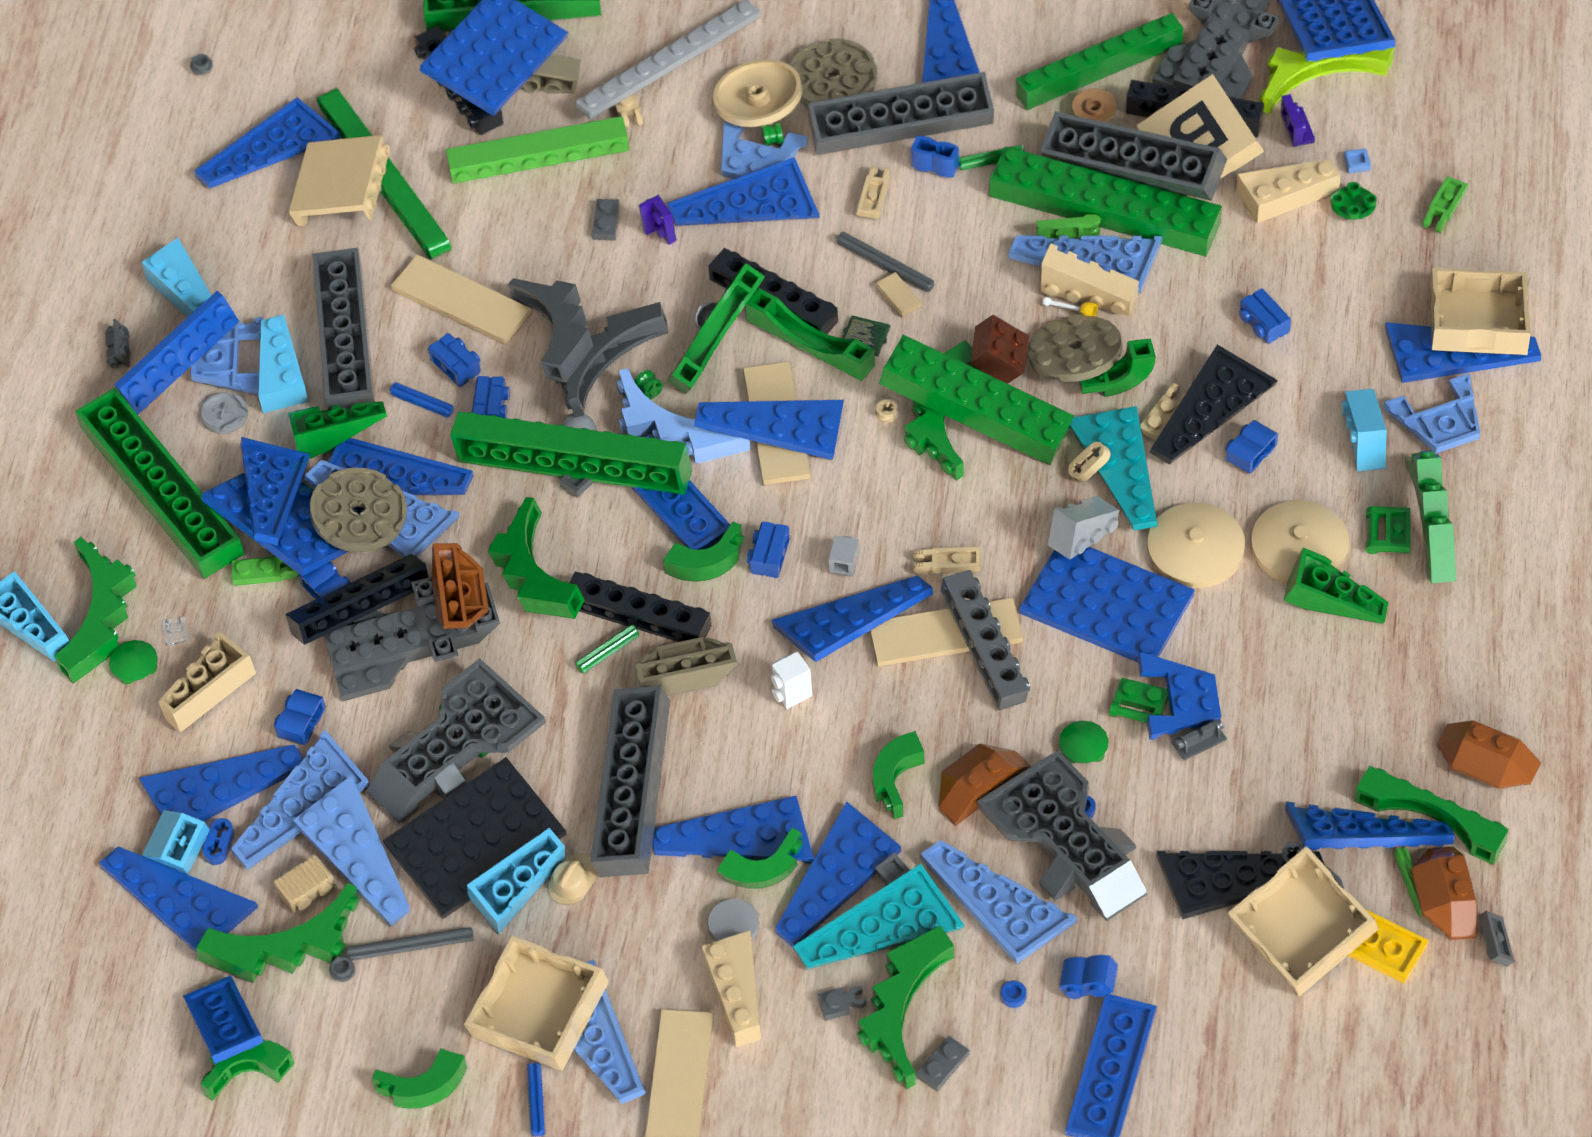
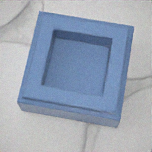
M1367 148L1344 151V160L1348 173L1371 170Z

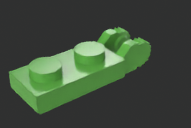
M1447 176L1431 202L1422 226L1428 228L1432 223L1434 215L1438 216L1440 220L1436 225V232L1442 233L1447 221L1451 219L1465 195L1468 184Z
M1087 214L1083 218L1075 217L1036 221V236H1045L1047 239H1060V236H1068V239H1081V236H1099L1100 228L1098 225L1101 222V218L1096 214Z
M278 557L232 561V582L235 586L279 582L299 577L298 572Z

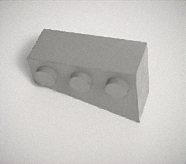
M1098 496L1081 500L1079 505L1067 504L1065 509L1054 508L1048 546L1066 558L1072 559L1077 554L1083 553L1092 544L1098 543L1108 533L1115 531L1118 526L1119 509Z

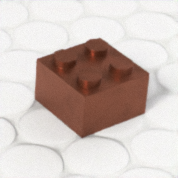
M991 315L975 326L970 364L1008 384L1025 371L1029 335L997 316Z

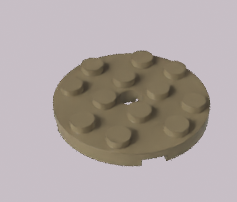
M830 38L829 42L817 44L815 41L802 48L790 63V66L797 71L801 79L802 96L800 101L807 106L808 103L873 92L877 84V67L872 54L860 44L846 39ZM833 73H837V74H838V75L835 76V77H830V78H829V76H828V74H833Z
M1072 314L1069 317L1047 322L1044 327L1034 334L1028 346L1029 360L1033 369L1045 378L1050 376L1058 377L1061 382L1087 380L1106 372L1114 366L1113 361L1121 356L1123 350L1121 334L1114 324L1099 317Z
M347 468L330 474L328 479L318 484L311 496L310 518L313 527L326 542L344 551L368 552L380 549L398 537L406 522L407 503L402 490L397 484L394 485L389 481L385 474L372 469ZM354 507H362L365 511L358 515L352 509Z

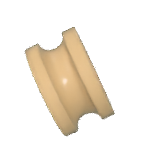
M884 399L876 405V415L880 421L888 423L897 418V404L893 400Z

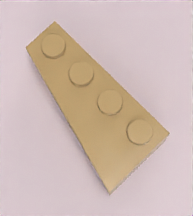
M1330 159L1237 174L1236 192L1255 221L1260 223L1331 196L1339 190L1341 175Z
M1050 243L1041 264V293L1063 298L1074 303H1096L1100 309L1130 316L1138 297L1139 281L1112 269L1107 272L1096 262L1090 261L1088 264L1077 259V254L1070 251L1068 254L1057 250L1058 246Z
M220 630L214 636V642L210 646L206 645L201 651L202 656L196 663H191L187 667V673L184 677L177 679L158 701L165 720L180 733L256 674L250 655Z
M751 930L703 945V961L735 1046L739 1047L761 1040Z

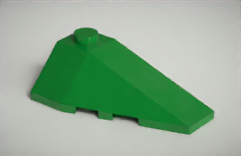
M383 401L355 403L351 408H341L340 405H332L331 410H320L319 407H310L288 413L297 450L311 454L310 459L326 453L387 417Z
M1304 547L1302 548L1287 581L1284 601L1306 610L1382 624L1385 622L1388 601L1366 585H1358L1349 578L1351 575L1344 570L1342 573L1332 566V561L1326 556Z

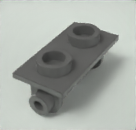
M113 319V326H109L105 331L106 347L109 348L106 350V362L111 368L117 367L120 363L130 367L129 356L131 352L128 339L130 333L126 326Z
M1213 719L1211 722L1193 731L1178 736L1171 743L1183 761L1226 741L1227 738L1221 731L1224 728L1221 720L1216 721Z

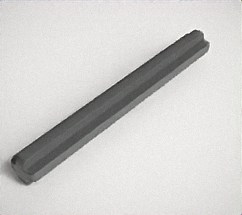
M841 232L837 236V243L891 273L896 272L900 278L926 292H930L933 289V279L846 232Z
M467 927L350 946L346 952L347 958L354 961L473 941L474 935L473 929Z

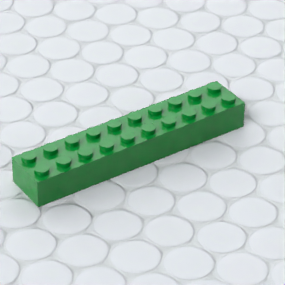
M1005 146L990 177V197L1064 218H1083L1087 214H1096L1101 218V222L1098 225L1100 228L1129 236H1141V239H1154V236H1162V245L1205 257L1221 224L1222 205Z
M116 388L109 390L75 410L83 432L203 579L245 555L239 536L219 513L201 501L202 492Z
M458 412L450 433L455 453L460 463L563 477L567 474L572 479L584 480L588 478L593 482L639 487L684 495L692 474L686 443L679 441L659 440L653 437L644 438L631 434H616L609 431L601 432L587 428L567 427L565 425L544 424L543 422L523 421L517 418L508 419L495 415H480L473 412Z

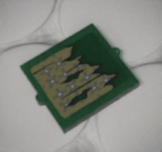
M852 315L847 328L843 329L844 335L842 338H855L874 348L875 356L878 357L883 344L887 343L886 337L891 327L890 324Z

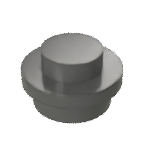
M198 54L192 58L190 67L193 73L203 75L211 71L213 64L207 55Z
M338 957L331 963L329 972L335 981L345 982L354 976L355 965L352 960L346 957Z

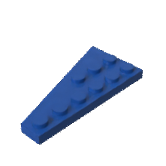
M296 97L194 170L195 177L210 189L304 153L307 144L310 142L338 140L341 138L338 130Z
M795 157L667 203L675 226L819 218V212Z
M844 400L699 402L694 427L833 460Z
M1286 801L1285 811L1303 847L1307 846L1310 850H1318L1320 848L1344 849L1345 847H1358L1366 849L1377 846L1392 848L1394 846L1418 847L1419 845L1443 846L1454 844L1455 835L1447 822L1417 818L1412 822H1406L1399 819V816L1389 815V819L1375 818V813L1341 808H1334L1330 812L1319 809L1318 805L1309 804L1307 809L1294 807L1295 802Z
M846 802L775 928L776 934L791 947L808 937L877 874L875 867L894 852L898 855L901 852V846L850 803Z
M119 846L99 862L104 871L196 953V947L208 928L228 934L258 908L257 903Z

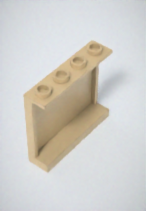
M381 135L310 142L307 144L289 213L297 226H306L308 216L364 211L368 220L372 219L373 212L377 206L378 193L381 191L382 178L386 172V162L390 156V147Z

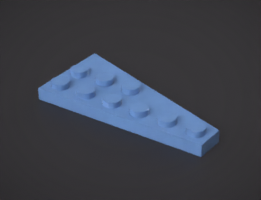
M1016 235L1009 251V258L1041 267L1051 243L1058 246L1057 250L1068 254L1069 251L1077 254L1076 258L1088 264L1090 261L1096 262L1107 272L1112 269L1139 281L1138 293H1141L1161 246L1162 236H1154V239H1141V236H1133V239H1120L1118 236H1081V239H1068V236H1060V239H1047L1045 236Z
M321 460L305 474V480L316 488L318 484L328 479L330 474L344 468ZM402 491L407 503L406 522L401 533L388 546L401 557H406L410 554L418 557L460 517V513L454 510H445L436 503L424 502L417 499V496ZM354 507L352 509L358 515L365 511L362 507Z
M326 730L322 732L320 739L314 747L311 746L307 751V756L300 765L293 769L274 793V798L259 812L260 815L255 822L248 826L231 848L234 856L246 870H249L302 832L294 825L293 819L349 776H353L359 792L370 786L368 779Z
M352 775L293 819L294 825L349 884L357 887V892L390 927L410 912V907Z
M942 840L921 853V860L1016 964L1077 922V916L1061 911L1057 908V905L1050 901L1048 903L1035 896L1034 892L1002 874L998 875L990 871L989 867L983 863L978 864L967 858V854Z
M594 959L586 962L597 967ZM605 988L574 1051L619 1102L624 1104L646 1094Z

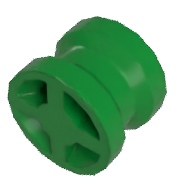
M775 122L770 126H761L764 145L770 146L772 143L783 144L780 122Z
M651 370L641 372L634 380L642 393L649 399L657 397L663 389V383L659 379H655V374Z

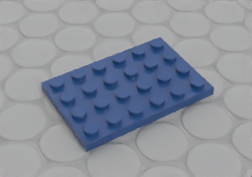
M482 0L420 65L419 71L495 116L567 38L568 31L516 0Z
M1277 0L1307 61H1319L1330 57L1339 58L1343 55L1363 54L1368 51H1382L1395 47V38L1375 0Z
M244 473L202 493L201 501L253 539ZM301 482L278 545L256 541L302 576L349 552L329 544L316 532L310 518V501L314 490Z
M1091 547L1086 548L1083 553L1077 554L1072 559H1068L1054 550L1021 604L1019 614L1138 662L1137 658L1140 652L1157 657L1161 655L1194 597L1195 589Z

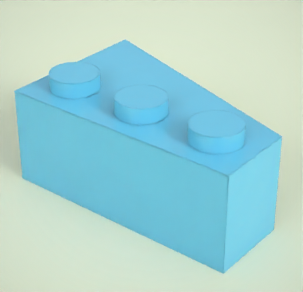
M1374 389L1345 391V401H1341L1342 415H1345L1346 428L1349 429L1357 471L1386 469L1387 429Z

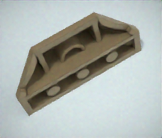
M700 637L657 646L645 655L641 661H638L635 666L640 686H662L666 695L670 696L716 686L737 666V660L732 643H723L719 640Z

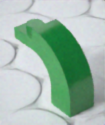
M1151 338L1128 341L1124 356L1119 361L1113 363L1114 366L1096 377L1079 381L1082 394L1103 392L1104 397L1126 392L1143 382L1152 372L1156 360Z
M732 522L721 540L716 545L707 549H690L675 542L663 560L665 574L691 582L707 581L725 574L739 561L738 549L744 540L741 525Z
M916 731L901 735L889 742L880 751L873 766V792L876 802L883 800L886 811H891L894 819L904 816L903 802L895 785L897 777L910 768L924 764V750Z
M792 827L779 849L772 856L764 860H749L730 849L717 869L719 877L733 885L749 889L766 888L781 882L798 865L792 855H797L804 842H802L801 832Z
M263 1039V1043L218 1063H214L211 1057L209 1061L213 1070L208 1071L204 1075L200 1085L204 1096L213 1101L230 1080L241 1073L249 1071L260 1072L279 1083L295 1063L291 1051L275 1042Z
M440 1048L431 1068L420 1076L404 1078L376 1069L372 1076L375 1090L379 1094L387 1097L392 1095L395 1107L405 1109L424 1108L442 1101L458 1087L467 1070V1063L464 1055Z

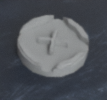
M220 392L212 395L204 402L201 412L204 426L209 431L217 434H229L237 431L245 424L248 418V408L244 399L235 393L232 395L227 394V392Z
M724 900L717 904L709 914V933L714 941L751 930V938L753 940L758 933V914L754 907L744 900Z

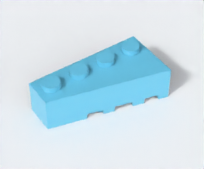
M176 238L142 262L146 279L186 317H189L212 296L179 238Z
M284 314L261 320L259 400L263 413L308 402L305 385Z
M15 571L0 581V625L53 662L56 661L54 656L70 642L66 634Z
M548 828L467 885L469 899L498 935L551 876L554 869L565 860V846L552 830Z

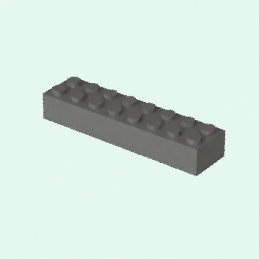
M985 72L808 103V118L816 153L821 155L916 138V136H927L993 124L994 108Z
M1057 111L1054 113L1040 149L1043 157L1210 201L1213 199L1227 162V158L1220 148Z
M350 248L313 253L327 408L331 410L332 405H340L341 408H351L355 403L375 402L363 272L359 249Z
M662 686L614 690L591 863L600 877L649 874L670 709V700Z

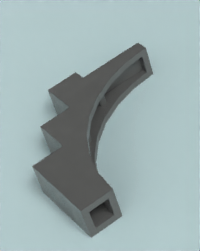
M512 278L508 285L513 300L539 311L553 326V336L549 348L541 360L546 378L566 383L593 347L589 329L584 328L587 325L583 307L579 306L581 300L576 284L556 280L552 286Z
M660 302L608 316V326L604 327L605 332L591 335L593 347L566 383L556 381L557 384L561 383L564 392H566L567 396H564L567 409H572L575 418L584 415L585 402L589 391L597 378L609 365L634 347L653 338L668 334L667 318Z

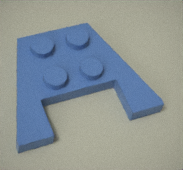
M724 120L722 176L735 179L793 158L801 147L804 148L807 145V136L788 132L781 148L778 149L739 139L744 127L733 125Z
M263 317L255 318V322L246 325L244 323L236 324L235 328L224 335L191 366L192 381L259 395V372L238 373L240 340L261 339V320H264Z
M1469 373L1449 380V387L1457 400L1418 413H1414L1404 395L1384 403L1385 410L1434 451V453L1466 444L1480 437Z

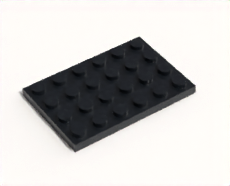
M505 757L385 838L383 844L442 919H444L470 901L467 885L548 828L552 830L558 839L566 835V830L508 758Z

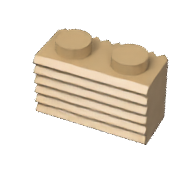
M313 855L312 858L305 860L304 863L296 866L295 869L288 871L287 874L273 882L278 896H280L292 913L297 910H305L310 906L311 901L319 896L324 897L328 895L335 886L333 875L317 855Z

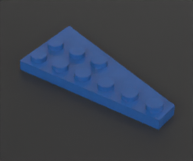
M930 0L922 83L980 73L955 1Z
M1385 323V330L1402 383L1541 361L1542 355L1536 337H1530L1527 355L1432 350L1431 327Z
M241 437L240 447L253 539L277 546L309 464L311 454Z
M349 438L337 445L328 462L344 469L367 468L381 472L394 485L397 484L402 491L412 495H465L474 477L472 470L354 438Z
M917 575L773 619L772 625L780 634L813 661L817 662L931 596L933 589L931 585Z
M289 745L145 776L139 779L160 815H162L164 810L180 812L204 822L286 779L293 769L300 765L303 757L295 745Z
M797 795L654 828L652 845L655 855L679 857L702 855V858H712V856L726 857L731 849L746 859L757 861L772 856L779 849L793 827L801 832L802 842L804 843L797 855L793 854L792 857L796 861H805L806 864H812L814 860Z

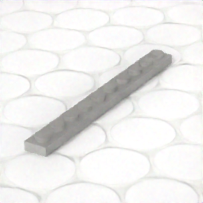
M743 0L576 100V108L591 120L760 18L761 11L748 0Z

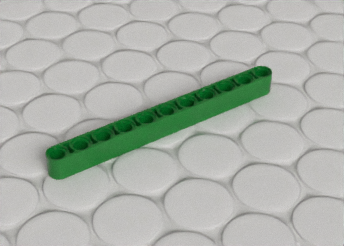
M334 88L316 97L320 110L329 123L340 132L341 139L372 136L338 88ZM388 157L385 166L386 172L381 182L380 192L430 260L452 250L445 233Z

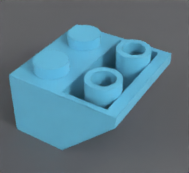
M164 810L142 856L189 874L210 829L201 820L184 813Z

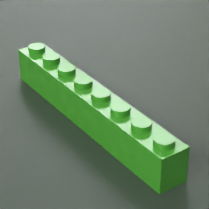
M623 116L449 148L446 149L452 183L455 184L629 151V144Z

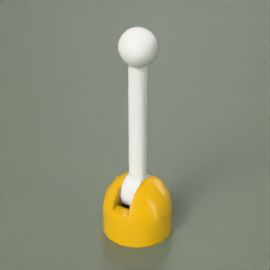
M1045 297L1042 300L1044 306L1053 305L1079 311L1080 315L1097 316L1098 304L1085 302L1078 307L1052 301L1049 297Z

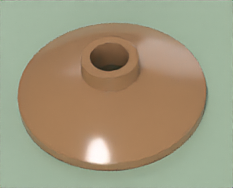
M1097 88L1086 89L1078 93L1073 99L1072 111L1075 116L1107 122L1115 115L1117 102L1108 91Z

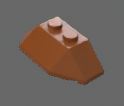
M457 543L433 544L432 585L437 621L443 629L468 628L489 610L483 568L470 555L464 552Z
M1474 720L1447 724L1437 743V747L1441 750L1452 770L1498 789L1515 787L1522 784L1530 785L1541 765L1538 758L1520 739Z
M979 743L941 771L939 810L956 826L979 809L977 807L978 800L1031 766L1015 750Z
M1455 847L1428 849L1411 867V874L1422 915L1436 928L1446 933L1445 936L1450 940L1476 938V897L1465 855Z

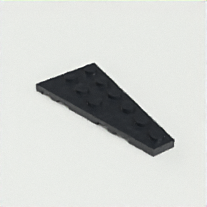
M1217 344L1149 453L1170 465L1277 384L1278 380Z
M1156 851V857L1182 920L1240 903L1255 889L1269 882L1278 870L1286 864L1282 854H1271V851H1261V854H1247V851H1206L1205 853H1189V851L1166 853V851ZM1289 851V859L1297 855L1298 851ZM1312 851L1313 854H1314L1322 863H1324L1320 852H1319V851Z

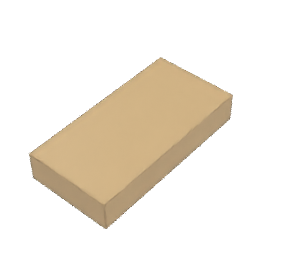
M896 272L876 282L877 289L901 317L921 307V301Z

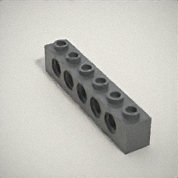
M971 570L944 577L940 591L998 710L1026 702L1028 692L1030 691L1029 682L1026 677L1023 678L1020 672L1018 659L1013 657L1010 652L1008 639L1002 636L1000 623L997 617H993L990 611L989 600L987 597H983L981 593V585L978 578H974Z

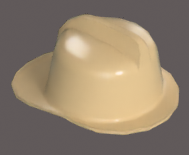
M583 853L567 856L554 869L548 884L549 894L554 901L563 905H571L581 901L598 876L596 869L591 863V856Z

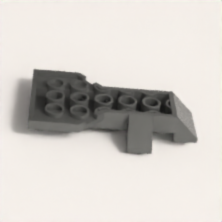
M1191 0L1188 9L1204 27L1196 40L1170 47L1153 76L1152 83L1190 90L1213 74L1228 97L1242 99L1253 78L1242 55L1249 43L1270 36L1279 21L1278 16L1266 13L1270 0H1218V2L1217 0Z
M432 577L411 582L417 607L389 615L376 610L324 635L342 702L390 689L399 671L403 670L409 662L431 656L434 662L458 656L457 649L480 643L500 624L488 582L485 583L489 610L468 628L443 629L438 623Z
M479 658L442 688L440 717L422 732H405L389 745L394 754L381 764L367 789V794L400 824L418 810L417 803L436 788L437 793L445 799L467 784L459 770L480 753H509L546 723L545 717Z
M1057 750L978 800L977 807L1007 840L1037 842L1054 859L1039 881V885L1054 901L1073 890L1076 883L1090 898L1094 909L1108 921L1147 895L1145 886L1131 860L1126 856L1136 849V845L1121 829L1098 827L1085 813L1089 782Z

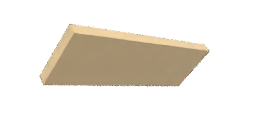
M418 254L391 285L392 291L504 345L507 344L531 314V308Z
M790 361L743 368L749 401H797ZM756 442L764 485L811 479L807 454Z
M1007 598L989 601L990 611L993 617H997L1000 623L1002 636L1008 639L1010 645L1023 643L1014 599ZM949 608L894 617L870 630L878 667L970 651Z
M661 1010L645 1137H700L714 1020L712 1012Z

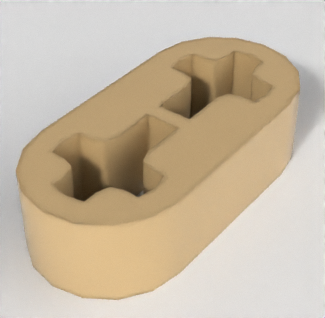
M1101 442L1090 444L1070 463L1068 470L1070 476L1080 482L1088 480L1109 460V448Z

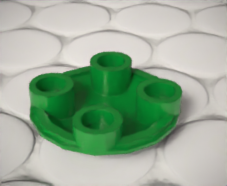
M1357 182L1348 183L1347 187L1337 190L1330 198L1332 210L1337 215L1351 220L1363 219L1371 215L1377 203L1376 196L1369 190L1360 187V184Z
M140 640L124 642L115 648L110 656L109 666L111 672L123 684H132L134 681L144 679L157 671L158 657L156 650L151 644Z
M1081 720L1072 722L1063 729L1059 737L1061 752L1072 764L1099 762L1104 759L1105 752L1108 749L1109 739L1106 731L1092 721Z

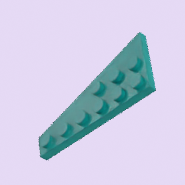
M1137 406L1074 417L1070 429L1073 430L1078 442L1084 449L1093 442H1101L1109 448L1110 458L1097 472L1108 486L1113 498L1118 502L1121 511L1133 530L1157 527Z
M919 864L794 945L793 950L806 969L809 970L903 945L939 926H942L944 931L948 933L963 929L965 925L922 864Z

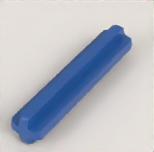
M394 382L390 387L391 395L449 418L454 412L452 404L398 382Z
M529 1063L527 1065L530 1131L533 1137L545 1135L542 1070L540 1063Z

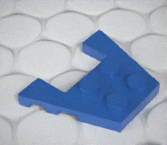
M1144 652L1139 653L1137 659L1141 677L1166 678L1171 716H1148L1149 740L1158 739L1160 735L1167 733L1169 735L1176 734L1179 730L1189 727L1190 729L1198 728L1211 722L1213 719L1216 721L1220 720L1221 711L1215 674Z

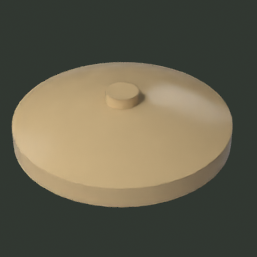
M763 59L741 64L728 71L716 84L713 92L716 111L722 119L737 126L756 127L773 123L788 115L798 105L802 96L801 79L792 66L781 61Z
M1292 500L1276 504L1267 509L1258 518L1253 527L1251 549L1256 563L1266 574L1286 584L1303 547L1326 556L1332 561L1331 565L1338 570L1342 568L1348 556L1349 535L1344 522L1332 510L1315 502Z
M1185 503L1174 506L1157 518V527H1151L1149 530L1147 550L1153 567L1161 576L1190 588H1205L1222 583L1238 570L1244 557L1245 537L1239 523L1223 509L1210 504Z

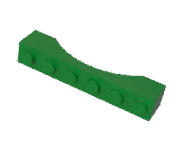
M747 263L738 270L666 380L668 383L684 394L692 389L724 335L764 279V275Z
M760 288L746 304L747 321L860 381H863L875 367L874 348L855 338H838L815 329L791 312L777 297Z
M1369 765L1356 787L1354 801L1376 812L1406 810L1432 817L1440 822H1447L1451 830L1464 843L1470 855L1492 865L1495 864L1507 842L1509 829L1501 823L1490 821L1475 811L1466 810L1451 800H1444L1429 790H1422L1405 779H1398L1388 774L1383 769H1376Z

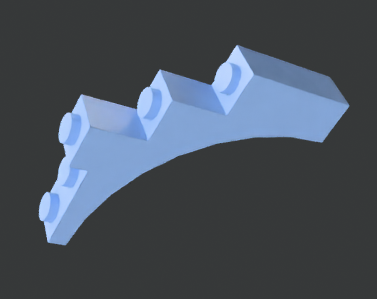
M628 368L619 370L620 380L616 381L619 394H624L625 397L622 399L624 407L621 409L622 418L619 419L622 433L626 432V434L637 437L653 435V438L659 440L686 443L688 455H693L695 464L750 450V440L694 427L695 419L671 413L656 405L635 384Z

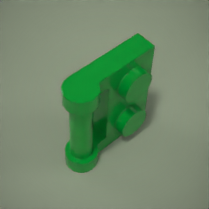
M1368 507L1366 509V518L1368 519L1366 552L1369 554H1377L1379 552L1410 553V508ZM1379 518H1385V540H1378Z
M1122 677L1114 700L1111 703L1109 716L1116 718L1121 716L1147 723L1149 715L1162 716L1168 700L1167 689ZM1121 704H1122V705H1125V706L1137 708V709H1140V710L1152 712L1153 714H1148V713H1145V712H1141V711L1133 710V709H1130V708L1122 707Z

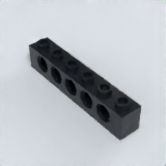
M438 26L415 36L416 46L414 51L419 59L422 58L425 61L447 38ZM437 82L440 87L443 86L445 88L448 98L451 101H455L459 113L467 117L469 126L472 129L475 128L480 135L504 124L501 109L493 116Z
M1131 79L1126 96V114L1148 118L1189 89ZM1228 97L1254 137H1259L1263 122L1264 103Z
M723 248L708 265L709 279L727 288L738 270L747 263L765 276L756 291L760 288L777 297L797 317L823 333L828 334L838 323V308L833 303L820 299L814 293L805 291L794 282L787 281L779 277L775 272L760 267L756 262L741 257L735 251L732 252Z
M410 554L286 613L291 635L306 645L413 593L411 582L429 577L426 564L413 554Z
M575 571L569 582L578 586L585 599L579 612L627 627L634 625L637 630L676 642L706 637L712 626L710 612L700 607L694 608L684 605L677 600L671 601L657 594H648L634 587H625L611 580H602L589 573L583 574Z

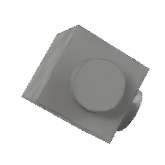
M850 536L834 537L829 556L830 573L854 576L859 557V539H854Z

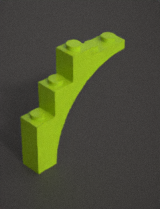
M1278 47L1275 54L1270 55L1267 62V68H1270L1268 88L1263 89L1260 96V102L1264 103V113L1271 114L1283 95H1286L1301 83L1319 76L1351 71L1386 76L1393 62L1395 47L1382 51H1368L1363 54L1343 55L1339 58H1324L1319 61H1307L1302 51L1300 54Z

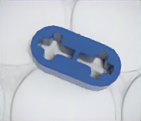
M219 818L212 822L203 847L205 859L211 865H219L226 860L234 838L232 823L226 818ZM226 828L227 831H223L221 838H219L218 831ZM218 846L220 852H216L215 856H212L211 853L215 852Z

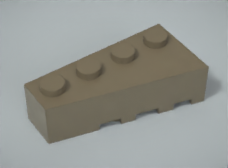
M551 54L520 89H525L526 93L544 90L546 93L575 94L581 60Z

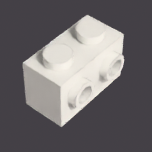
M798 651L788 657H782L772 664L773 675L771 680L774 685L772 693L778 703L782 702L786 709L812 696L810 668Z

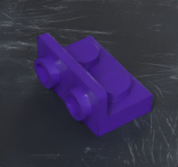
M1291 94L1283 95L1281 98L1280 114L1293 147L1314 143L1315 137L1303 107H1299L1297 102H1293Z
M657 195L639 204L644 233L648 235L656 231L660 238L664 237L668 245L676 242L672 213L661 197Z

